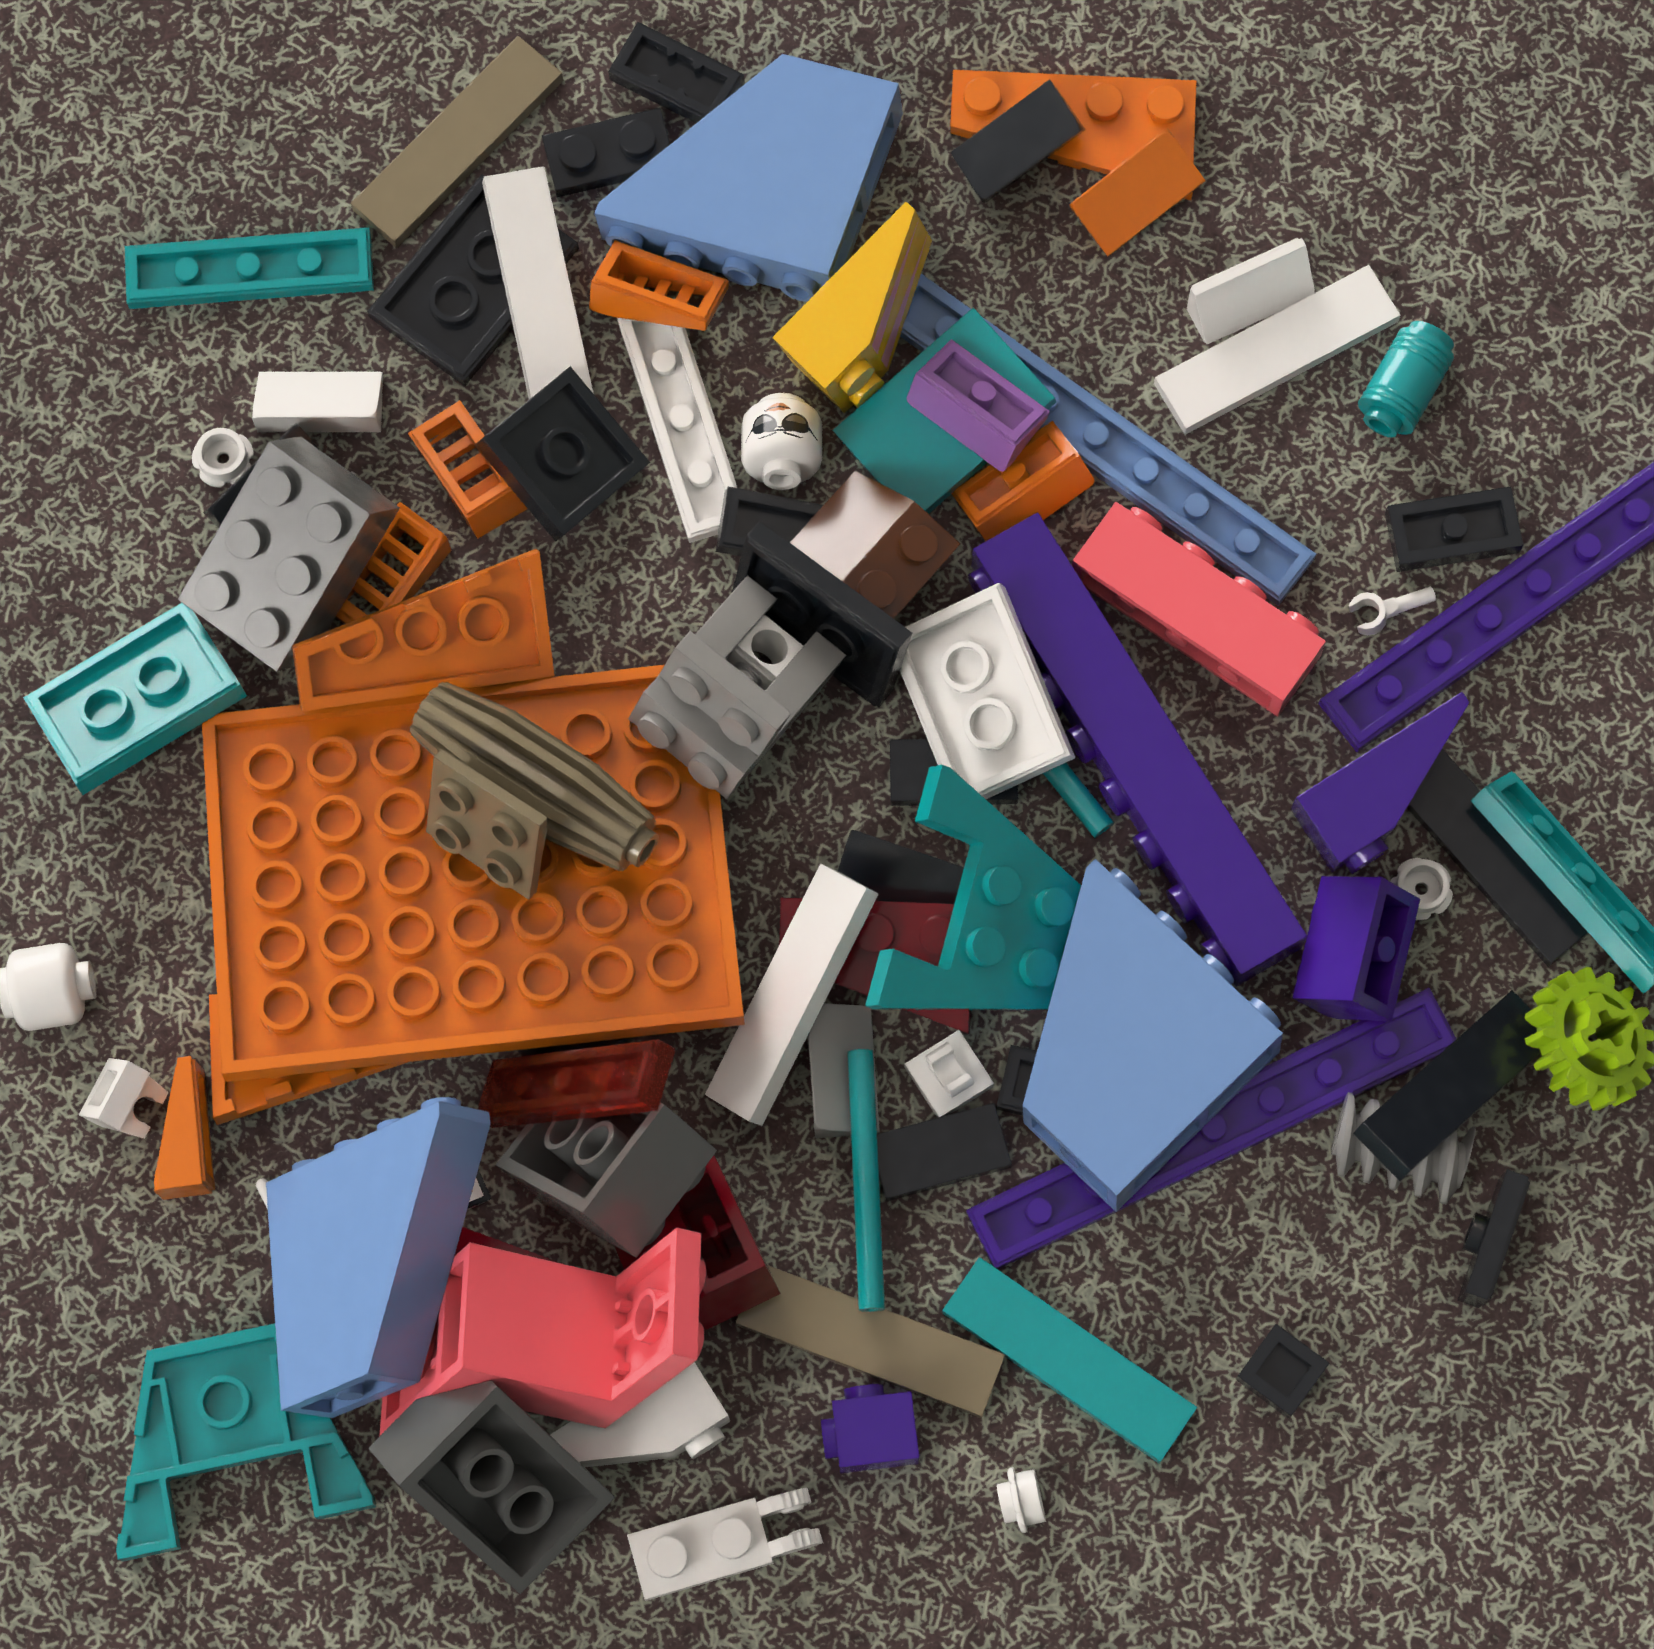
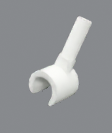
M1431 586L1386 600H1382L1381 597L1374 593L1366 592L1352 599L1349 604V611L1359 610L1363 606L1376 608L1379 611V616L1376 620L1357 627L1360 634L1367 636L1375 635L1384 628L1388 618L1436 601V595Z

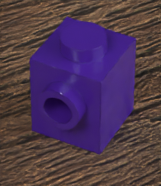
M882 1384L849 1387L844 1389L845 1399L832 1401L834 1418L821 1419L825 1459L838 1458L840 1473L919 1464V1450L911 1391L884 1394Z

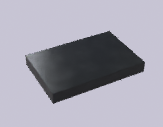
M481 174L367 311L368 316L463 386L467 385L513 329L482 184L483 174ZM558 229L565 264H567L578 251V242Z
M759 521L746 535L732 592L747 575L777 599L765 615L803 646L817 631L841 650L846 656L833 676L873 706L879 708L894 689L913 633Z

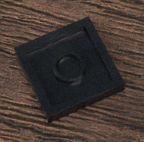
M571 366L475 444L477 449L555 542L650 463Z

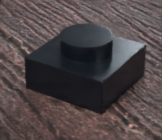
M1275 1324L1235 1380L1289 1419L1330 1363L1278 1324Z

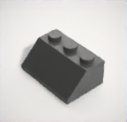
M492 1380L416 1399L369 1447L373 1455L407 1494L519 1594L615 1498L599 1480Z

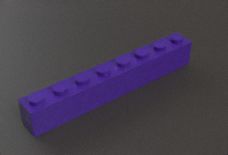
M1039 513L1033 514L973 548L971 567L974 571L968 574L972 589L976 594L997 583L1005 586L1055 709L1061 708L1072 728L1066 731V735L1074 752L1084 764L1093 760L1102 773L1105 781L1099 783V787L1108 806L1118 817L1127 813L1139 832L1132 838L1140 857L1151 870L1158 866L1161 867L1173 886L1166 890V894L1174 911L1185 924L1194 920L1207 940L1200 944L1203 956L1210 954L1219 960L1230 972L1234 979L1233 983L1237 987L1302 949L1307 937L1305 931Z

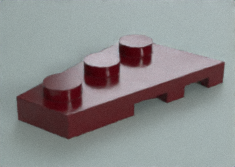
M781 897L779 945L803 898ZM875 901L834 983L868 996L880 950L895 949L938 966L954 904ZM904 1009L962 1032L970 1033L971 1010Z

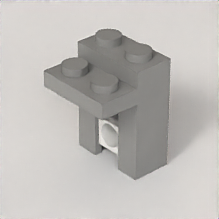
M748 575L696 634L689 631L674 648L660 674L643 692L628 718L638 727L640 734L647 742L657 748L666 749L688 767L689 773L700 785L708 789H715L726 799L731 796L815 698L846 656L817 631L803 646L765 614L777 599ZM753 651L765 654L773 664L760 661Z

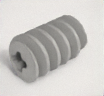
M1347 1093L1339 1115L1331 1154L1336 1155L1338 1176L1345 1177L1355 1161L1361 1162L1364 1183L1370 1184L1381 1168L1387 1169L1353 1134L1369 1116L1380 1108L1378 1100L1370 1099L1362 1111L1356 1114L1353 1093ZM1475 1126L1468 1130L1461 1142L1458 1141L1456 1130L1408 1174L1413 1179L1415 1197L1421 1198L1431 1182L1438 1183L1440 1203L1445 1205L1448 1203L1455 1191L1461 1187L1466 1173L1476 1133ZM1387 1169L1388 1187L1390 1190L1395 1191L1402 1180L1399 1181Z

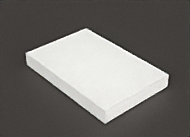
M997 583L905 627L913 634L900 672L938 765H945L953 769L980 795L988 799L1075 759V755L1005 586Z

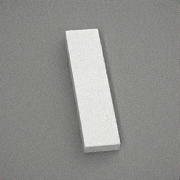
M545 167L484 176L482 184L528 398H532L570 366L593 393Z
M1367 265L1156 376L1154 385L1181 430L1186 435L1392 326L1399 321L1400 313L1370 265Z
M617 317V322L688 541L691 543L718 535L724 493L728 486L737 488L686 329Z
M820 864L744 1015L745 1025L738 1027L705 1093L706 1096L747 1121L763 1125L879 895L877 892L828 866Z

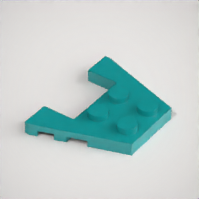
M945 765L929 767L915 822L969 844V851L938 966H935L895 949L880 950L865 1006L871 1009L1048 1010L1081 884L953 769Z
M275 1323L146 1351L134 1435L136 1436L131 1472L127 1476L124 1494L126 1504L121 1534H118L116 1546L118 1560L123 1562L181 1549L170 1487L171 1480L303 1452L314 1517L319 1520L377 1507L372 1491L332 1419L281 1411Z

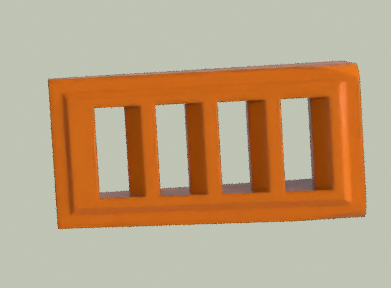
M614 240L591 281L589 310L612 317L706 331L728 290L729 280ZM646 287H650V288H655V290H654V292H653V291L647 290V289H645V288H646ZM669 290L679 292L676 299L667 297ZM692 294L704 296L699 307L687 304Z
M460 400L408 433L477 539L528 509L480 451L477 455L450 472L445 466L470 450L477 448L475 444L485 436ZM463 427L467 433L466 436L436 453L431 445ZM491 469L493 474L464 492L459 485L484 470Z
M399 502L397 504L400 507L399 511L343 603L336 618L346 624L367 616L366 613L348 601L354 592L358 593L379 610L414 597L452 551L448 538L410 508ZM403 533H406L423 546L418 555L398 541ZM387 552L409 568L404 576L382 561ZM370 573H373L394 589L389 597H386L365 581Z
M191 1056L177 1058L154 1178V1192L163 1200L212 1194V1190H215L205 1072Z

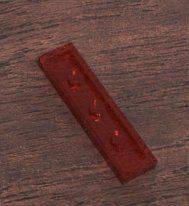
M657 1039L493 1060L478 1110L489 1112L491 1128L658 1111L676 1049Z

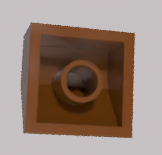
M854 471L790 542L893 619L961 544L915 501L857 471Z

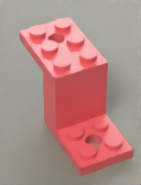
M681 1228L674 1229L617 1276L470 1242L454 1256L420 1382L382 1397L379 1436L416 1399L491 1380L526 1412L606 1429L697 1361L704 1343V1327L699 1322V1295L706 1279V1265L700 1259L701 1233Z

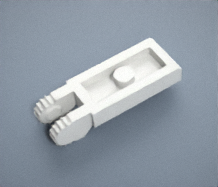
M808 1488L788 1491L756 1502L754 1497L628 1534V1541L645 1601L774 1564L773 1558L822 1544L823 1541L819 1528L799 1529L789 1533L788 1536L767 1542L761 1518L778 1513L788 1514L803 1509L804 1506L811 1503Z

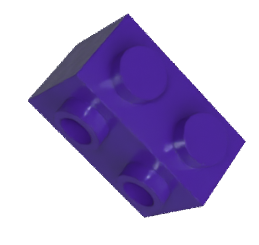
M1321 876L1292 998L1325 1016L1335 1019L1392 1022L1420 898L1383 877Z

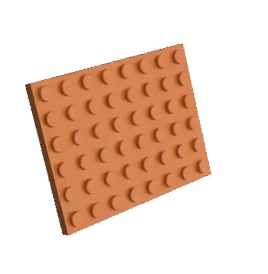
M664 665L555 676L464 689L516 711L598 764L655 817L656 825L652 831L659 835V840L654 851L642 866L636 867L630 864L624 871L615 870L546 839L537 892L530 900L512 888H504L497 885L487 876L483 869L459 853L453 854L444 850L426 832L434 756L411 735L410 726L413 723L414 714L417 713L420 707L419 705L429 694L310 711H302L300 704L224 712L218 713L203 722L202 737L221 1074L225 1082L745 1025L720 793L715 789H708L700 785L691 776L688 767L666 749L657 748L647 742L640 734L638 727L628 719L643 692L657 678Z

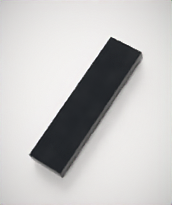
M1441 749L1407 809L1549 967L1589 933L1471 802L1480 790L1450 756Z
M1511 990L1369 1116L1353 1134L1401 1181L1541 1054L1539 1048L1530 1047L1525 1042V1038L1537 1032V1028L1525 1020V1014L1532 1009Z

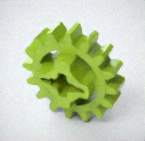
M1585 967L1574 974L1569 970L1547 982L1548 986L1537 991L1532 996L1538 1007L1525 1014V1020L1537 1028V1032L1525 1038V1042L1530 1047L1540 1049L1542 1057L1537 1059L1533 1066L1536 1071L1547 1068L1551 1071L1553 1077L1549 1088L1555 1092L1566 1086L1569 1088V1101L1571 1105L1577 1106L1589 1100L1593 1111H1599L1611 1104L1615 1107L1637 1096L1636 1091L1649 1085L1652 1081L1645 1070L1654 1066V1053L1647 1050V1044L1654 1041V1031L1644 1029L1642 1020L1650 1014L1648 1008L1640 1007L1635 1009L1630 1003L1633 998L1634 989L1629 986L1618 992L1614 989V974L1607 972L1595 978L1591 967ZM1596 1035L1597 1040L1591 1042L1588 1037Z

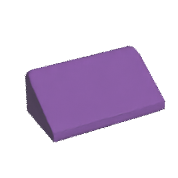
M952 339L915 374L907 395V402L913 408L1002 472L1014 462L1050 413L1049 410Z

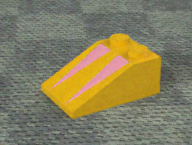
M905 202L772 337L791 362L843 413L853 405L857 408L860 407L883 387L884 381L881 377L889 370L932 243V239L917 212L908 202Z

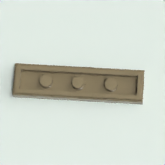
M517 36L350 203L352 210L394 247L398 248L564 81L562 72L521 37Z
M769 1265V1270L781 1294L738 1315L736 1326L979 1418L983 1417L1005 1357L1003 1353L886 1309L876 1312L859 1311L857 1298Z

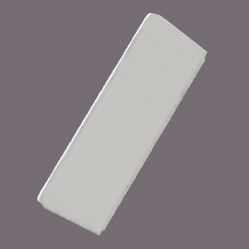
M1295 238L1192 285L1187 311L1206 344H1210L1276 314L1314 294L1315 289L1310 263L1303 239Z
M259 372L252 414L257 432H286L292 425L297 423L305 432H381L383 373Z

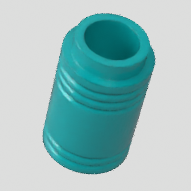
M1412 321L1408 327H1403L1398 331L1389 350L1386 352L1358 401V407L1365 415L1363 421L1370 429L1380 435L1391 438L1396 437L1397 433L1407 435L1414 431L1419 419L1422 417L1454 360L1452 353L1454 342L1448 334L1424 321Z

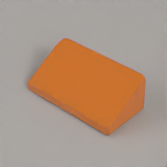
M1167 128L1081 194L1069 206L1108 257L1206 182V180Z
M1051 421L1034 434L1014 462L1005 471H999L990 464L959 486L952 493V496L986 542L1037 512L1042 520L1046 519L1090 488L1095 482L1094 477L1078 452L1056 424Z

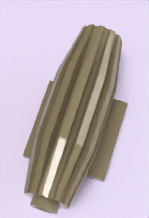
M448 682L439 683L438 687L433 688L429 695L423 699L412 719L413 723L410 726V732L434 756L426 832L444 850L453 854L459 853L483 869L494 883L504 888H512L529 900L537 892L546 839L618 871L626 870L630 864L640 867L651 856L659 840V835L652 831L656 825L655 817L598 764L516 711Z

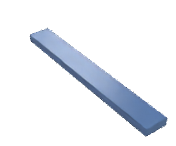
M921 274L900 337L923 352L971 308ZM983 318L1056 399V403L1048 409L1050 411L1048 418L1038 430L1053 421L1078 452L1093 475L1152 515L1184 540L1202 548L1215 562L1236 577H1244L1256 584L1266 594L1267 599L1277 606L1280 605L1316 557L1315 552Z

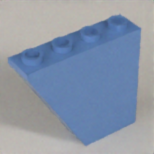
M786 54L780 55L598 202L594 214L602 240H605L610 247L614 240L696 269L699 267L722 273L728 280L739 285L754 286L756 283L778 288L793 299L808 302L850 259L903 115L899 83Z
M1094 859L1086 867L1023 1102V1123L1117 1212L1280 1052L1283 1033L1278 1029L1281 1026L1280 1020L1264 1002L1255 997L1248 1001L1231 985L1234 979L1219 960L1210 954H1206L1202 958L1184 942L1187 939V935L1176 920L1164 911H1159L1155 915L1138 899L1141 896L1138 887L1124 872L1117 868H1113L1109 872L1101 863Z
M439 1097L429 1099L421 1104L420 1110L403 1118L382 1121L377 1125L376 1131L359 1139L338 1142L334 1145V1151L317 1159L296 1162L292 1165V1171L266 1183L281 1411L334 1418L420 1382L489 1132V1112L461 1106V1101L456 1098Z

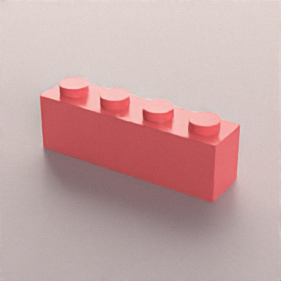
M1115 502L1072 561V567L1086 589L1278 717L1321 657L1326 641L1318 636V628L1303 615L1294 611H1289L1285 614L1265 601L1267 599L1266 594L1250 580L1240 576L1235 577L1233 580L1215 568L1212 557L1199 546L1191 542H1184L1181 545L1161 532L1163 529L1161 524L1146 511L1137 507H1132L1131 510H1128Z

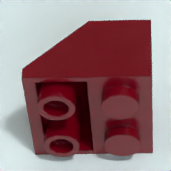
M715 1156L705 1166V1172L700 1182L683 1195L665 1219V1225L660 1235L651 1244L645 1246L637 1258L614 1246L624 1269H626L676 1228L701 1233L700 1259L706 1265V1279L699 1295V1322L703 1325L704 1331L781 1294L731 1185Z

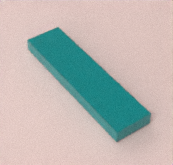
M369 227L125 246L126 300L129 309L374 291L372 242Z
M1511 771L1485 786L1471 800L1476 808L1644 994L1654 987V927L1515 772Z
M980 1257L942 1310V1314L997 1352L1005 1354L1007 1359L1159 1464L1197 1409V1406Z

